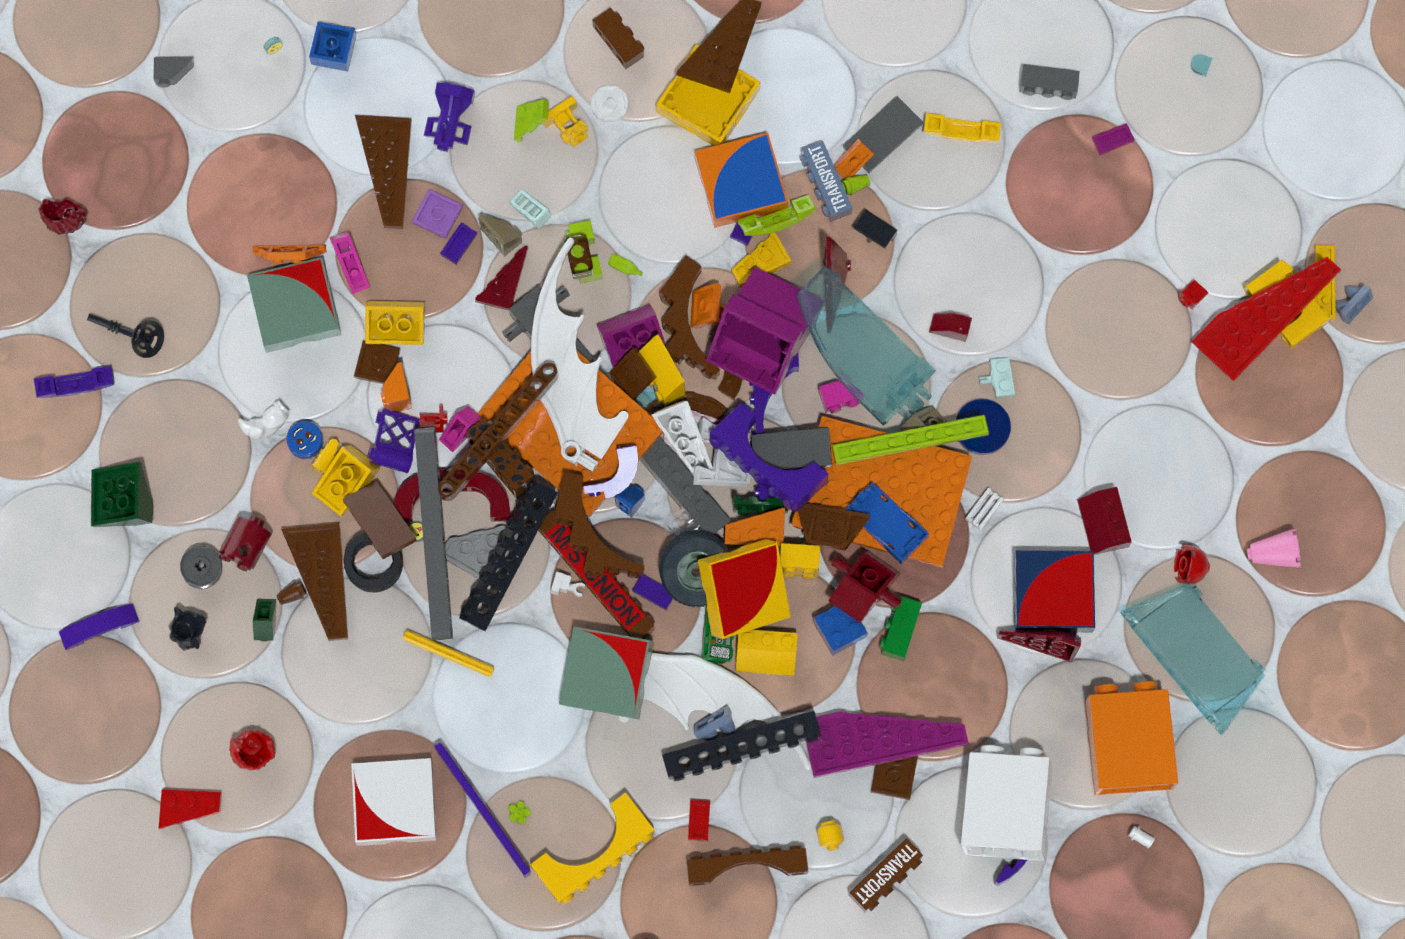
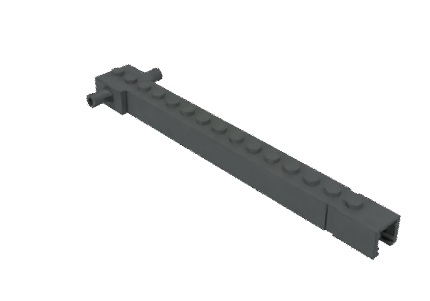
M540 286L509 308V314L515 321V324L502 333L508 342H512L522 332L531 340L534 314L541 291ZM563 286L556 291L557 305L570 296ZM576 339V349L591 363L595 362L592 356ZM599 367V370L608 377V375L603 371V369ZM659 437L640 459L642 464L680 509L687 513V517L698 530L715 534L721 528L725 529V525L730 524L731 520L709 494L707 495L703 491L701 485H693V475Z

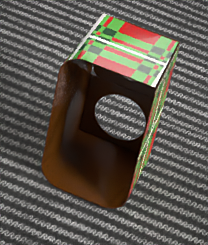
M583 234L567 237L565 242L568 238H573V246L580 245L584 248V255L580 258L573 257L571 249L567 253L573 279L592 276L593 262L587 237ZM579 263H584L588 266V271L576 274L575 266Z

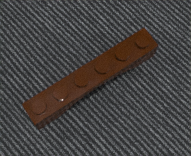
M801 845L790 846L789 850H782L781 847L770 848V852H762L761 849L751 850L750 854H742L741 851L731 852L730 856H722V854L718 853L711 854L710 858L702 859V856H692L690 860H687L689 887L709 885L725 871L743 865L768 866L787 876L806 875L809 872L806 848H801Z

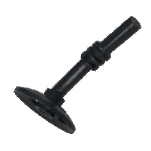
M90 313L88 315L87 321L103 326L108 331L115 332V334L121 333L131 337L133 351L142 358L153 357L162 348L164 332L161 325L156 321H142L132 330L122 326L121 323L118 324L116 321H108ZM146 325H152L155 328V330H153L150 327H146ZM157 336V342L155 346L152 348L150 345L152 344L154 337ZM137 347L146 350V352H140Z

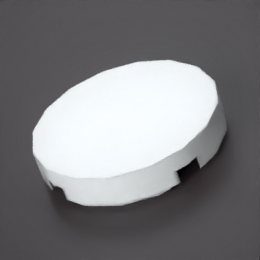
M606 85L600 87L591 98L593 114L603 122L613 123L619 121L628 111L629 100L627 95L617 86Z

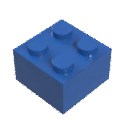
M317 22L309 55L311 65L348 72L356 41L355 29Z
M836 606L814 617L813 623L832 656L867 637L868 633L862 622L860 624Z

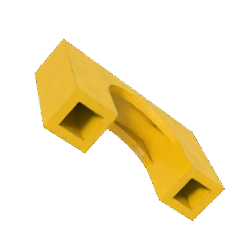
M1282 259L1246 285L1244 291L1251 298L1253 295L1293 275L1294 269L1288 262L1285 263ZM1316 297L1302 311L1300 317L1288 325L1279 335L1290 350L1320 330L1330 320L1329 313L1324 307L1321 308L1317 304L1318 300Z

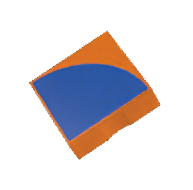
M768 132L695 151V162L701 183L707 194V204L714 228L737 223L739 219L753 214L764 216L788 208L787 196Z

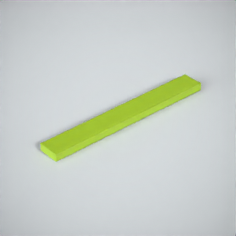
M985 415L836 444L832 445L836 465L986 436L989 435Z

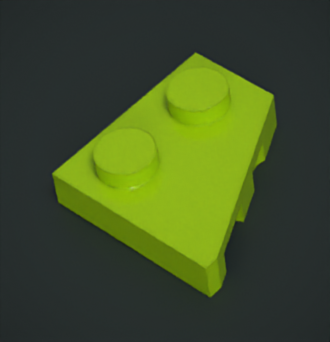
M543 99L517 106L514 141H523V135L527 132L532 133L548 119L549 101Z

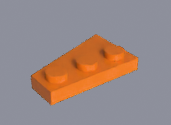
M785 508L726 524L725 545L745 546L768 539L777 542L778 547H781V543L784 544Z

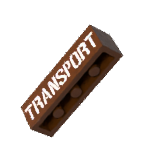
M906 838L849 892L848 896L864 912L868 909L873 911L880 904L878 900L882 896L886 898L894 890L892 886L896 882L901 884L908 877L906 873L911 868L915 870L921 865L922 861L920 859L923 855Z

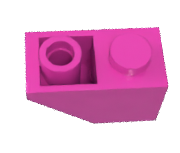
M839 381L819 386L818 390L825 413H836L846 406H849V408L860 405L863 399L861 392Z

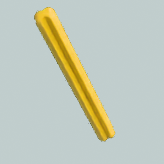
M406 630L403 635L404 641L487 677H491L494 672L493 666L412 631Z

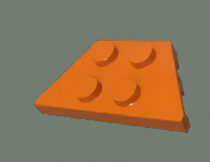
M326 245L253 246L254 255L265 260H272V263H283V260L301 263L303 260L327 252Z

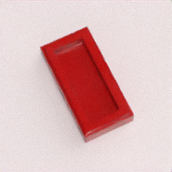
M690 801L688 840L708 842L710 801Z

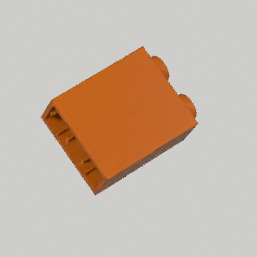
M1138 682L1133 684L1134 692L1118 693V685L1116 684L1095 686V695H1089L1085 701L1095 795L1173 790L1177 786L1178 774L1168 689L1158 690L1157 682Z

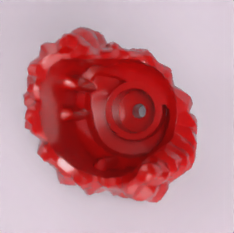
M247 730L238 735L237 738L230 739V757H232L233 763L240 769L259 771L266 766V763L275 758V744L273 739L265 732Z

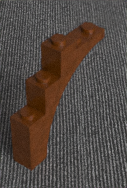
M685 256L659 291L660 300L667 306L672 305L662 319L663 330L670 335L675 334L667 344L666 349L674 363L676 362L680 365L685 359V363L688 366L701 370V374L704 377L716 380L720 375V369L706 361L707 357L699 349L692 335L688 320L689 298L693 286L702 272V266Z
M564 472L554 518L561 526L573 525L569 547L573 548L572 550L575 552L583 553L584 550L587 551L584 574H587L589 578L599 579V577H604L605 570H608V573L613 575L624 573L630 578L638 579L639 576L643 577L645 565L631 562L617 555L604 545L594 533L583 507V476Z

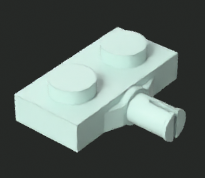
M1009 358L990 360V375L979 377V385L991 383L995 399L1015 396Z

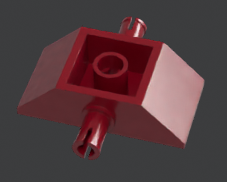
M870 551L864 552L853 565L846 562L839 555L831 564L832 567H835L845 576L830 597L829 602L860 624L878 601H884L894 610L902 603V599L888 591L901 573Z

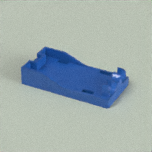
M873 482L845 509L847 511L870 514L871 518L864 529L900 564L929 538V533L898 507ZM882 495L887 500V502H885L880 496ZM910 522L915 527V529H913L908 523Z

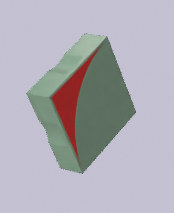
M322 257L247 275L266 353L293 347L302 342L318 341L341 335Z
M573 627L559 705L639 720L645 693L644 683L650 666L654 642Z

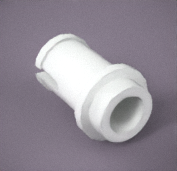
M1133 826L1128 834L1131 837L1130 840H1136L1148 849L1155 840L1154 837L1140 830L1139 826Z

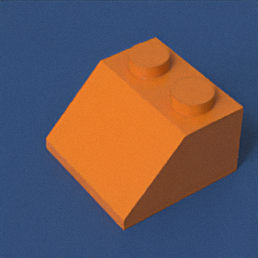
M400 362L397 363L383 384L384 392H380L384 409L388 408V410L394 412L412 409L402 363Z

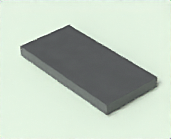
M897 96L843 145V148L847 151L857 139H860L874 153L863 166L870 173L919 129L924 122Z
M829 428L752 435L754 453L763 462L774 468L799 470L813 462L821 468L832 467Z

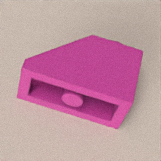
M467 406L455 414L439 438V441L451 452H454L467 439L466 431L482 418Z

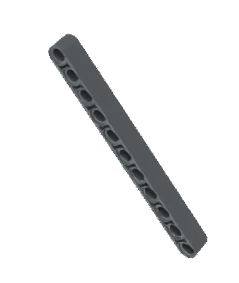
M435 427L415 429L414 434L432 640L434 641L452 639L453 628L442 498L438 492L440 474Z

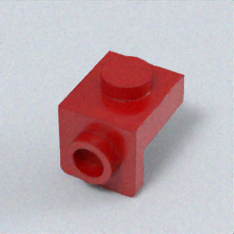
M439 406V414H420V428L435 427L436 433H443L444 425H447V413H443V406Z

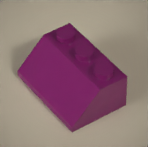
M651 305L597 325L612 367L616 366L632 348H637L640 351L656 335H659L666 347L656 313Z

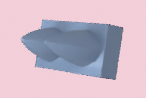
M1351 285L1345 286L1346 294L1351 300L1336 301V309L1341 314L1342 321L1346 324H1349L1373 299L1371 288L1367 285H1364L1362 288Z
M727 706L694 725V735L698 740L703 738L706 741L717 739V729L727 735L735 734V725L731 718L732 711Z

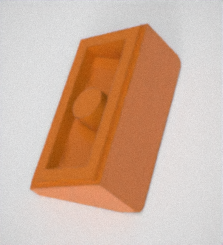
M857 139L833 165L843 178L853 177L874 153L860 139Z

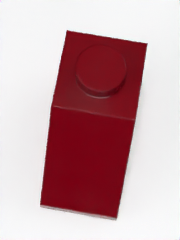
M955 313L933 314L929 333L966 342L972 318Z

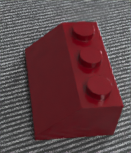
M1117 487L1099 490L1077 499L1090 551H1094V555L1130 547L1132 541Z

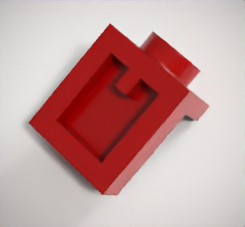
M1194 280L1185 290L1180 292L1178 298L1183 306L1193 310L1209 292Z

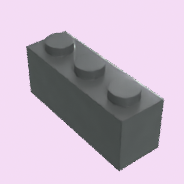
M1023 64L1019 92H1024L1025 95L1040 94L1047 98L1057 96L1064 100L1076 99L1080 71Z

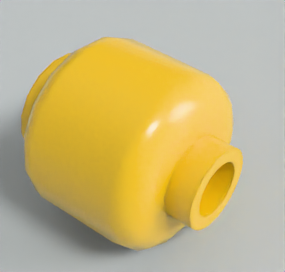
M836 821L821 823V827L817 829L819 845L827 848L828 851L839 849V845L844 843L842 826L836 823Z

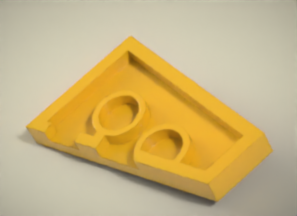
M776 232L769 234V237L764 242L757 245V248L750 255L745 256L731 271L741 288L755 267L771 274L792 263Z

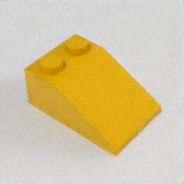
M352 445L343 446L312 491V494L341 517L348 510L343 503V499L367 487L380 470V467L370 463V459Z

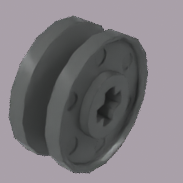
M195 546L183 555L180 562V571L184 580L191 587L208 589L220 580L222 563L218 554L211 548ZM201 564H204L205 568H202V570L199 571L197 567H200Z

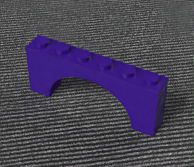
M740 403L710 431V444L715 449L722 451L728 460L734 461L739 465V468L744 473L750 474L757 484L767 488L773 497L779 498L786 508L797 512L827 484L829 473L815 462L799 470H781L763 462L754 453L748 441V433L755 424L756 414L743 403Z

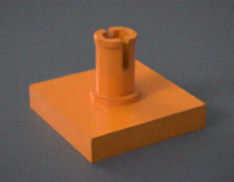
M714 283L693 291L690 328L698 329L719 322V316L722 317L723 309L726 306L720 304L721 284Z

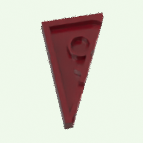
M527 246L519 250L509 264H506L496 275V278L490 281L486 289L475 298L476 303L509 311V308L513 306L527 256Z

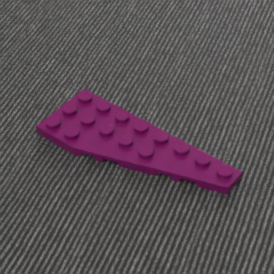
M847 712L817 716L822 736L818 737L819 740L807 743L806 740L814 778L969 745L965 724L929 722L927 720L919 721L879 715L870 716L859 713L850 714Z

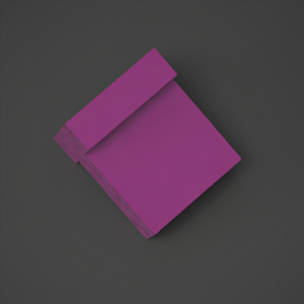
M755 267L737 295L733 294L725 306L706 361L775 395L785 379L788 368L814 328L824 300Z

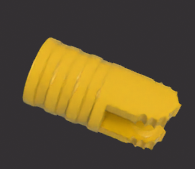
M331 439L324 449H320L314 462L311 464L312 468L322 474L325 473L335 458L334 454L339 446L337 439Z

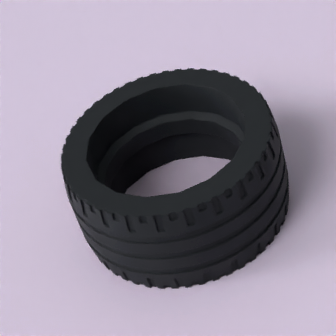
M365 533L356 536L345 550L343 560L345 572L352 584L363 591L372 593L385 591L397 582L402 573L403 557L401 551L392 554L393 563L387 575L376 580L364 579L355 570V556L361 549L372 545Z

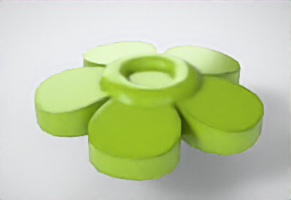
M519 801L517 805L511 804L508 807V811L512 813L509 815L511 822L517 820L519 824H524L526 822L525 817L531 814L530 809L525 808V803Z

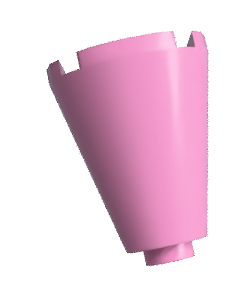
M1291 529L1250 544L1251 548H1247L1248 560L1252 559L1253 563L1301 567V563L1297 562L1301 561L1299 541L1297 535H1294L1297 534V529Z

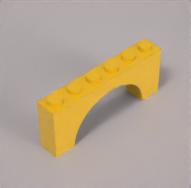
M626 792L610 804V808L616 818V833L609 848L599 858L587 864L571 866L561 864L545 853L530 864L532 870L559 905L562 903L566 905L574 899L573 895L576 892L585 891L590 887L589 883L593 879L599 880L606 874L605 870L609 867L615 868L622 862V857L626 854L631 856L638 850V845L642 842L646 844L654 838L655 830Z

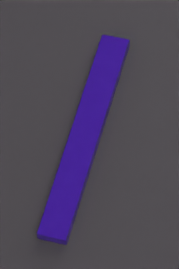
M442 743L435 745L434 748L524 878L531 875L528 866Z

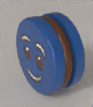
M301 421L294 424L286 436L290 452L300 459L315 457L323 447L322 433L318 426L312 422Z

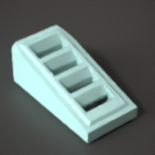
M522 189L509 202L512 207L538 229L551 217V213L546 207ZM525 197L526 200L519 206L518 204H519V203L523 200V198ZM531 202L532 204L526 210H524L527 207V205ZM535 208H537V210L532 215H530Z

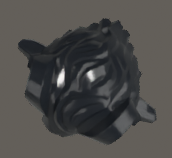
M178 606L174 607L175 617L168 625L170 640L176 642L183 651L193 648L199 649L198 639L201 637L207 623L206 617L191 611L182 612Z

